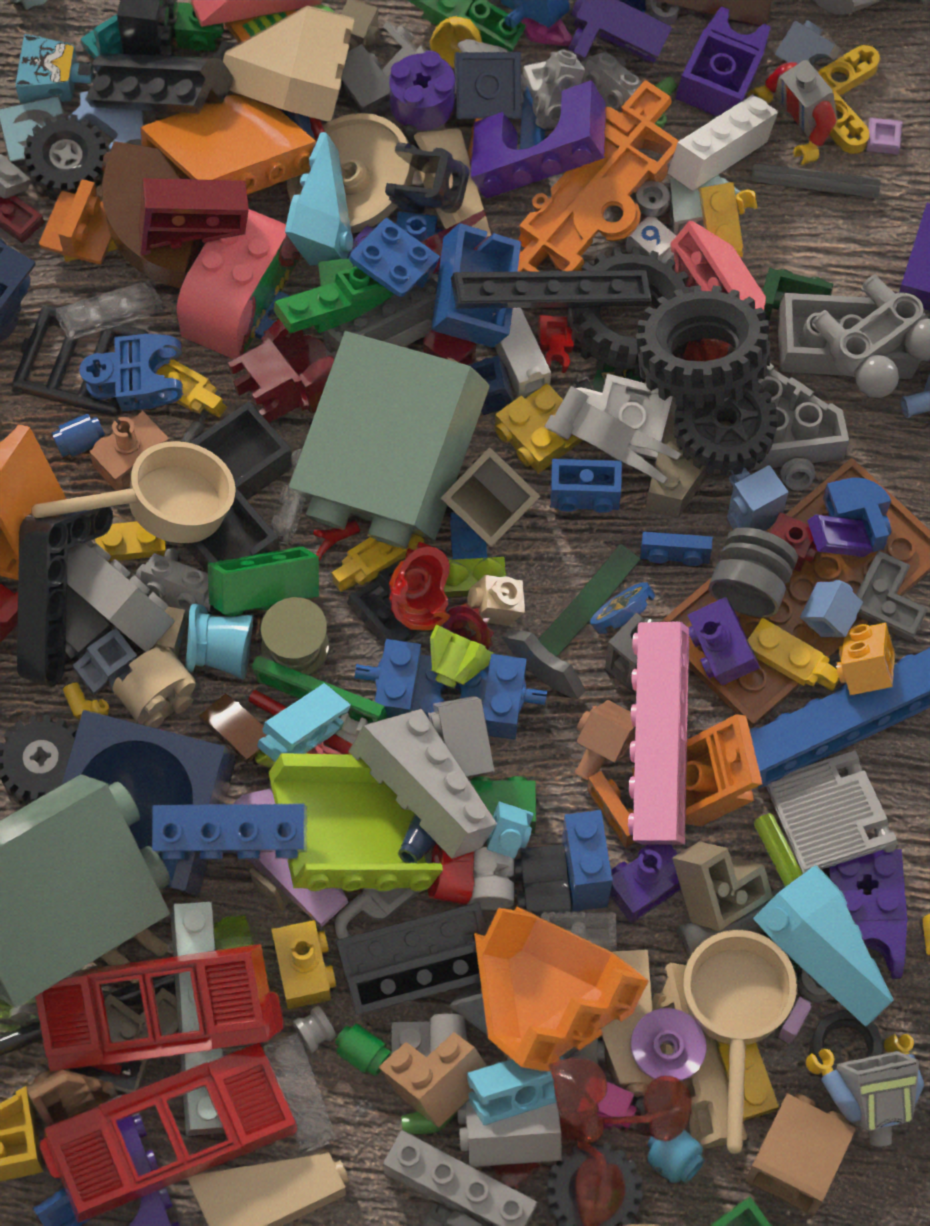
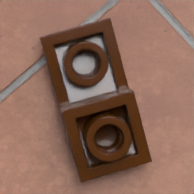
M226 693L199 715L200 720L222 743L225 741L246 764L262 751L257 747L259 739L267 736L263 732L264 726Z

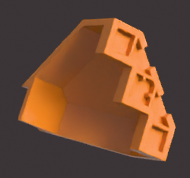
M517 906L514 911L498 908L486 936L475 934L488 1039L523 1068L549 1072L561 1063L559 1057L573 1047L578 1051L603 1035L602 1028L611 1021L618 1019L622 1022L633 1014L649 981L616 954Z

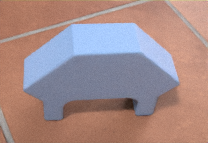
M88 92L80 93L81 105L72 113L77 115L78 122L81 123L83 118L90 121L91 125H96V127L113 138L114 141L142 146L140 127L145 126L143 110L90 107L85 100ZM113 142L109 145V151H111Z

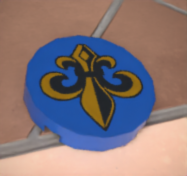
M648 582L636 584L604 604L593 615L590 624L598 634H607L608 630L606 627L610 625L613 629L620 628L636 613L641 614L648 605L646 599L654 600L655 592Z

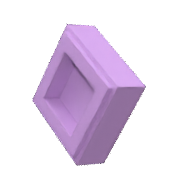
M870 118L868 124L870 135L866 151L898 155L902 121Z
M799 997L778 1038L788 1044L793 1043L812 1007L810 1002Z

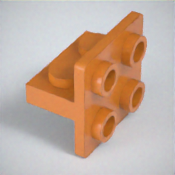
M82 179L76 194L66 191L60 193L39 241L41 249L95 264H102L112 241V236L108 228L103 201L97 196L94 182Z

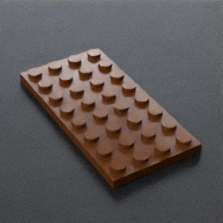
M850 458L787 512L786 515L805 524H808L807 520L814 515L829 516L823 501L827 483L848 478H864L880 485L891 499L886 515L891 525V535L888 537L884 550L880 551L910 565L909 571L897 592L898 595L903 596L930 572V530L853 458ZM773 525L766 532L770 533ZM818 551L813 562L809 563L806 561L800 572L792 570L790 581L784 584L786 591L777 614L771 617H754L736 612L747 639H749L761 619L764 618L824 653L823 655L831 660L839 652V646L843 645L844 637H821L800 618V615L817 582L840 580L849 584L853 589L852 592L856 595L878 551L872 552L865 557ZM711 578L660 622H682L688 628L691 627L692 624L688 614L717 601L708 590ZM857 616L850 629L857 625H870L871 623ZM689 636L688 667L736 714L746 716L748 726L751 729L801 686L795 680L757 659L760 666L759 669L721 686L715 676L711 678L707 676L700 660L706 657L701 645L698 647L694 646Z

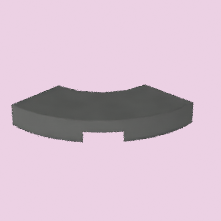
M508 629L502 636L504 642L516 657L527 659L526 668L542 682L556 691L576 699L585 692L584 686L572 664L560 660L551 654L539 642L534 633Z

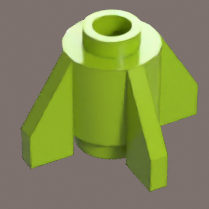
M438 625L435 626L430 637L431 671L437 674L435 679L437 682L455 689L457 683L465 685L466 682L485 669L490 663L491 654H494L485 649L486 646L454 634Z

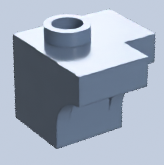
M795 20L775 55L788 63L796 62L799 64L803 60H807L813 66L818 60L823 58L835 60L841 48L820 36L823 31L820 27L808 20L804 25Z
M114 628L90 645L85 655L74 663L72 667L93 696L107 686L114 693L113 685L117 677L121 678L122 681L132 671L129 664L137 658V655L120 632Z

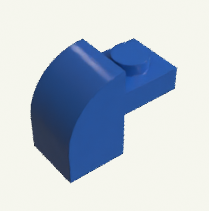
M848 478L827 483L823 501L828 515L863 521L873 552L884 550L888 537L891 535V525L886 516L891 499L887 492L877 483L864 478Z

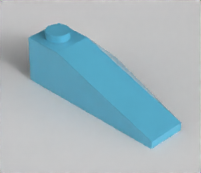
M322 132L319 134L309 158L311 170L309 174H303L300 179L301 186L303 187L301 194L294 195L292 198L285 228L286 235L309 265H318V262L347 259L348 253L353 248V236L339 152L327 132Z
M815 865L778 892L753 919L788 956L864 1026H868L894 1000L875 960L870 957L861 938L863 935L858 924L855 925L846 906L848 903L843 893Z

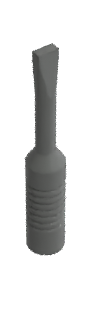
M216 391L215 395L220 397L222 393ZM205 409L203 410L198 420L191 423L181 442L190 443L200 436L204 430V421L208 417L209 412Z

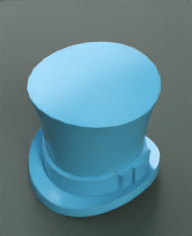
M197 603L192 604L189 611L188 642L185 668L189 673L194 670L195 666L203 667L206 665L232 674L240 679H245L249 664L254 615L213 616L208 614L205 606Z

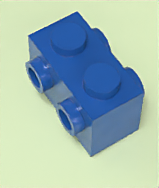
M552 459L550 508H558L565 512H572L577 509H593L599 513L619 510L622 461Z

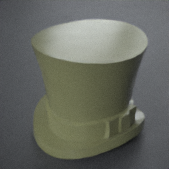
M292 597L274 604L266 612L261 623V656L308 676L315 673L326 661L330 648L329 639L326 634V618L322 610L315 603L304 598Z

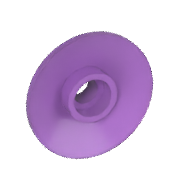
M661 1008L647 1013L636 1024L631 1037V1052L637 1066L647 1076L660 1082H680L691 1077L702 1065L706 1055V1038L700 1025L689 1014L673 1008ZM662 1044L671 1045L673 1053L670 1055L662 1053L660 1046Z

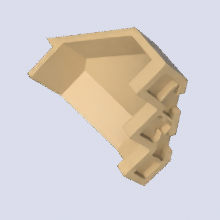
M305 6L225 51L223 62L234 77L229 90L286 111L331 122L347 57L354 18Z

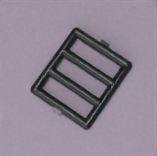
M44 305L41 308L30 338L25 337L21 346L23 356L13 378L12 389L17 392L112 417L118 416L121 408L116 397L111 398L110 402L93 398L89 394L84 381H82L78 394L59 389L83 328L102 332L93 354L108 353L115 336L122 337L149 333L144 329L52 305ZM51 320L70 324L47 384L43 385L28 381Z

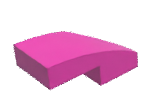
M524 18L521 21L527 25L523 32L531 42L569 46L573 39L561 19L550 28L531 18Z

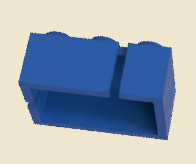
M459 223L443 238L431 330L493 348L509 336L513 308L456 309L451 276L454 272H517L521 241L493 233L477 247L476 251L473 249L487 238V231Z

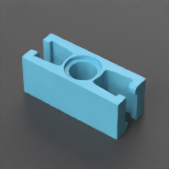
M324 683L267 720L263 727V732L267 736L259 739L257 747L275 762L281 753L306 754L342 729L344 722L339 716L345 715L349 711L350 704Z
M560 1056L561 1063L549 1072L523 1068L513 1059L467 1073L468 1084L474 1090V1092L468 1093L469 1102L483 1126L571 1098V1089L565 1081L571 1078V1069L564 1058Z

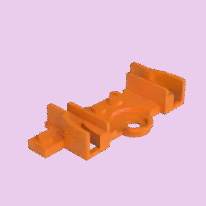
M644 80L621 107V113L612 107H606L604 158L566 171L551 188L550 199L543 193L536 194L533 197L532 203L535 212L529 213L519 225L520 237L518 241H521V246L525 249L522 252L520 251L517 272L538 271L536 268L547 255L559 271H581L584 265V260L581 256L593 243L592 239L598 232L606 237V241H619L627 238L637 229L640 222V209L630 195L632 192L636 193L644 182L658 181L661 183L668 175L667 164L672 160L677 143L679 142L675 137L654 124L672 104L669 95ZM644 148L655 151L663 156L657 162L641 153L639 149ZM610 206H618L622 209L623 216L617 222H608L603 216L604 211Z

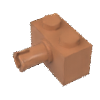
M144 411L135 417L118 418L120 426H118L116 421L113 422V434L98 440L93 449L89 451L93 467L115 491L125 490L130 486L133 465L143 451L153 445L170 442L169 438Z
M609 700L598 707L594 705L590 712L585 711L576 729L581 732L576 742L587 749L575 773L581 778L588 780L589 777L600 771L606 758L615 763L630 751L631 741H635L636 726H633L631 723L630 711Z

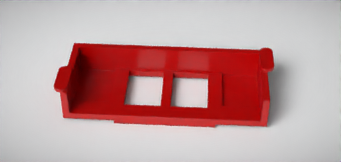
M261 944L77 970L35 996L45 1054L48 1058L50 1071L267 1042L284 1027L279 996L275 992H269ZM190 972L200 1030L162 1035L152 977ZM139 979L149 1037L112 1042L101 984Z
M256 1043L44 1128L45 1138L40 1142V1150L50 1175L56 1179L61 1178L77 1221L80 1223L278 1140L293 1136L297 1132V1124L261 1044ZM205 1086L228 1140L189 1156L167 1101ZM155 1106L177 1161L138 1177L116 1122Z

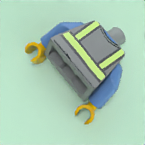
M893 1034L887 1037L884 1041L886 1054L837 1064V1070L834 1071L831 1067L834 1063V1055L827 1049H822L818 1052L823 1065L817 1061L814 1054L809 1055L805 1062L810 1072L823 1074L824 1077L821 1081L844 1117L851 1123L869 1130V1141L873 1146H888L892 1144V1126L912 1120L914 1107L924 1088V1081L919 1070V1061L915 1059L914 1055L909 1054V1051L914 1046V1040L908 1034H903L900 1037Z

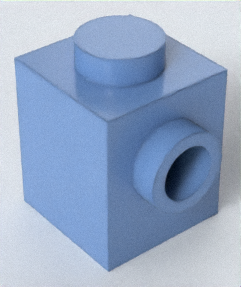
M843 581L817 582L800 618L821 637H846L851 625L856 620L863 601L852 592V587Z

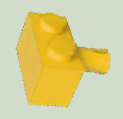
M315 920L271 929L287 1008L293 1009L330 1001V988L336 987L332 965H324L322 953L329 952L325 930L317 932Z

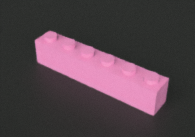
M682 622L638 623V633H634L632 641L633 652L637 655V669L632 671V687L636 691V705H632L631 723L633 726H636L635 741H631L630 758L635 763V774L629 781V794L631 799H634V813L629 814L628 830L629 834L633 835V841L642 845H685L689 628Z

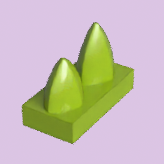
M487 557L449 560L450 570L444 587V593L447 597L468 596L469 588L483 576L506 577L505 558Z

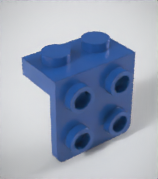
M385 218L351 252L349 260L393 294L403 297L415 284L422 289L430 281L440 256L391 220Z

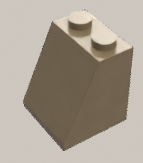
M489 447L441 499L492 547L535 503L540 495Z

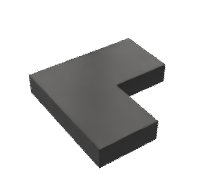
M878 551L856 593V596L863 601L857 616L875 625L886 623L888 631L912 642L928 608L897 594L909 571L910 565Z

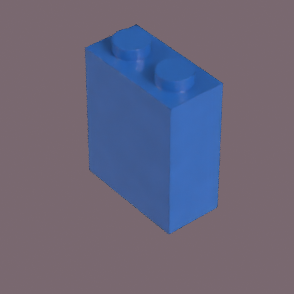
M602 811L566 814L564 816L561 844H564L571 910L575 912L607 908L613 880Z

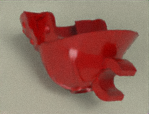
M422 542L417 543L416 550L408 548L405 560L401 561L396 567L389 582L391 611L396 619L409 629L432 630L436 625L441 626L452 616L446 611L448 597L444 593L450 563L444 552L438 548L431 547Z

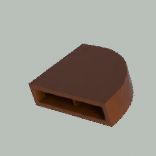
M114 141L110 153H105L102 163V171L104 172L102 198L112 239L125 259L141 273L157 282L181 289L190 268L197 258L202 238L182 242L181 248L172 249L171 245L152 248L151 254L141 256L138 222L143 178H190L159 149Z

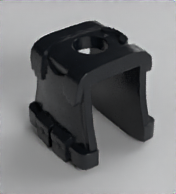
M397 143L395 153L400 158L423 173H436L433 188L386 183L385 194L389 196V200L399 208L412 213H423L424 209L433 208L442 209L445 213H456L461 208L469 179V168L463 162L453 159L452 154L443 148L424 151L408 143ZM452 174L453 183H452V187H451V189H450V187H449V178H450V175Z

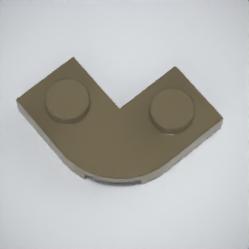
M162 987L155 996L162 1035L175 1034L179 1027L177 1000L175 996ZM109 994L104 1002L111 1041L118 1042L149 1037L145 1012L143 1011L139 1016L113 995Z

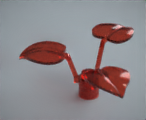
M578 1058L563 1059L549 1064L554 1081L555 1099L561 1114L559 1118L561 1136L566 1140L578 1141V1149L586 1150L596 1158V1160L588 1159L582 1163L576 1179V1197L583 1226H599L614 1215L621 1206L625 1195V1180L621 1169L616 1164H605V1156L592 1147L590 1143L601 1137L604 1124L646 1123L649 1121L650 1132L655 1140H673L684 1131L690 1120L692 1111L691 1094L689 1088L678 1078L660 1076L649 1084L645 1092L644 1106L648 1114L643 1116L599 1117L596 1114L599 1112L597 1104L605 1098L607 1093V1081L603 1070L596 1063Z

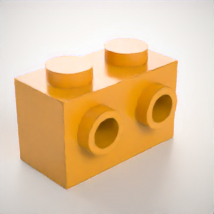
M882 623L872 626L861 624L851 628L846 637H844L843 645L839 646L841 662H837V672L840 682L847 683L850 695L893 687L895 651L887 624Z

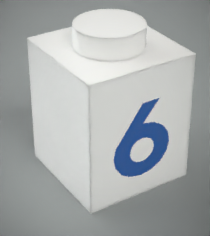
M648 216L627 237L626 251L631 254L632 247H640V255L650 256L653 250L659 253L657 260L666 263L669 259L674 261V253L671 251L670 243L676 235L654 216Z

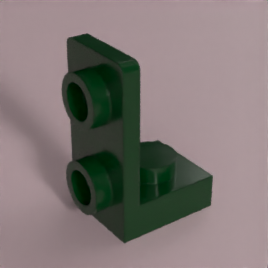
M769 268L762 291L766 297L764 305L765 320H770L772 309H779L782 296L785 293L831 296L834 284L826 282L819 277H806L793 274L786 269L777 270Z

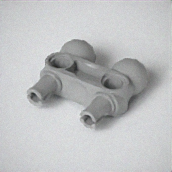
M874 274L864 282L861 290L879 307L877 310L852 328L846 330L827 310H824L814 318L811 326L830 344V354L834 357V363L838 371L844 375L856 377L858 388L868 397L882 398L890 395L897 387L899 381L898 368L894 361L886 357L903 343H906V348L911 356L919 361L930 362V319H927L928 316L923 312V304L919 298L908 293L895 294ZM849 351L856 352L859 355L852 354Z

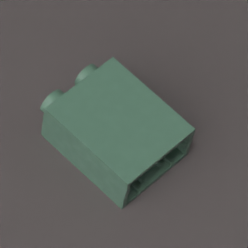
M345 331L289 488L310 501L305 516L318 523L345 530L350 515L372 521L367 533L369 537L402 549H407L412 534L435 541L448 506L441 497L457 480L490 385L471 366Z
M80 774L0 821V999L15 1008L170 914L160 893L161 889L171 883L169 873L159 855L152 851L150 846L139 850L129 829L130 825L139 821V812L131 795L121 783L115 782L108 786L107 783Z

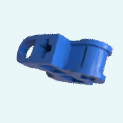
M140 334L115 337V352L95 353L87 356L81 362L79 372L92 397L101 400L116 397L122 412L160 407L176 402L183 396V384L181 381L156 374L161 366L181 356L182 344L177 338L168 335Z

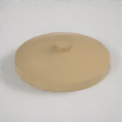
M373 114L345 115L327 122L323 127L339 152L351 233H357L362 231L367 225L369 227L375 226L394 212L398 206L389 200V196L385 194L386 183L411 186L414 167L395 153L397 143L409 144L404 134L395 124ZM302 175L287 180L290 201H292L294 195L301 194L303 187L301 186L300 179Z

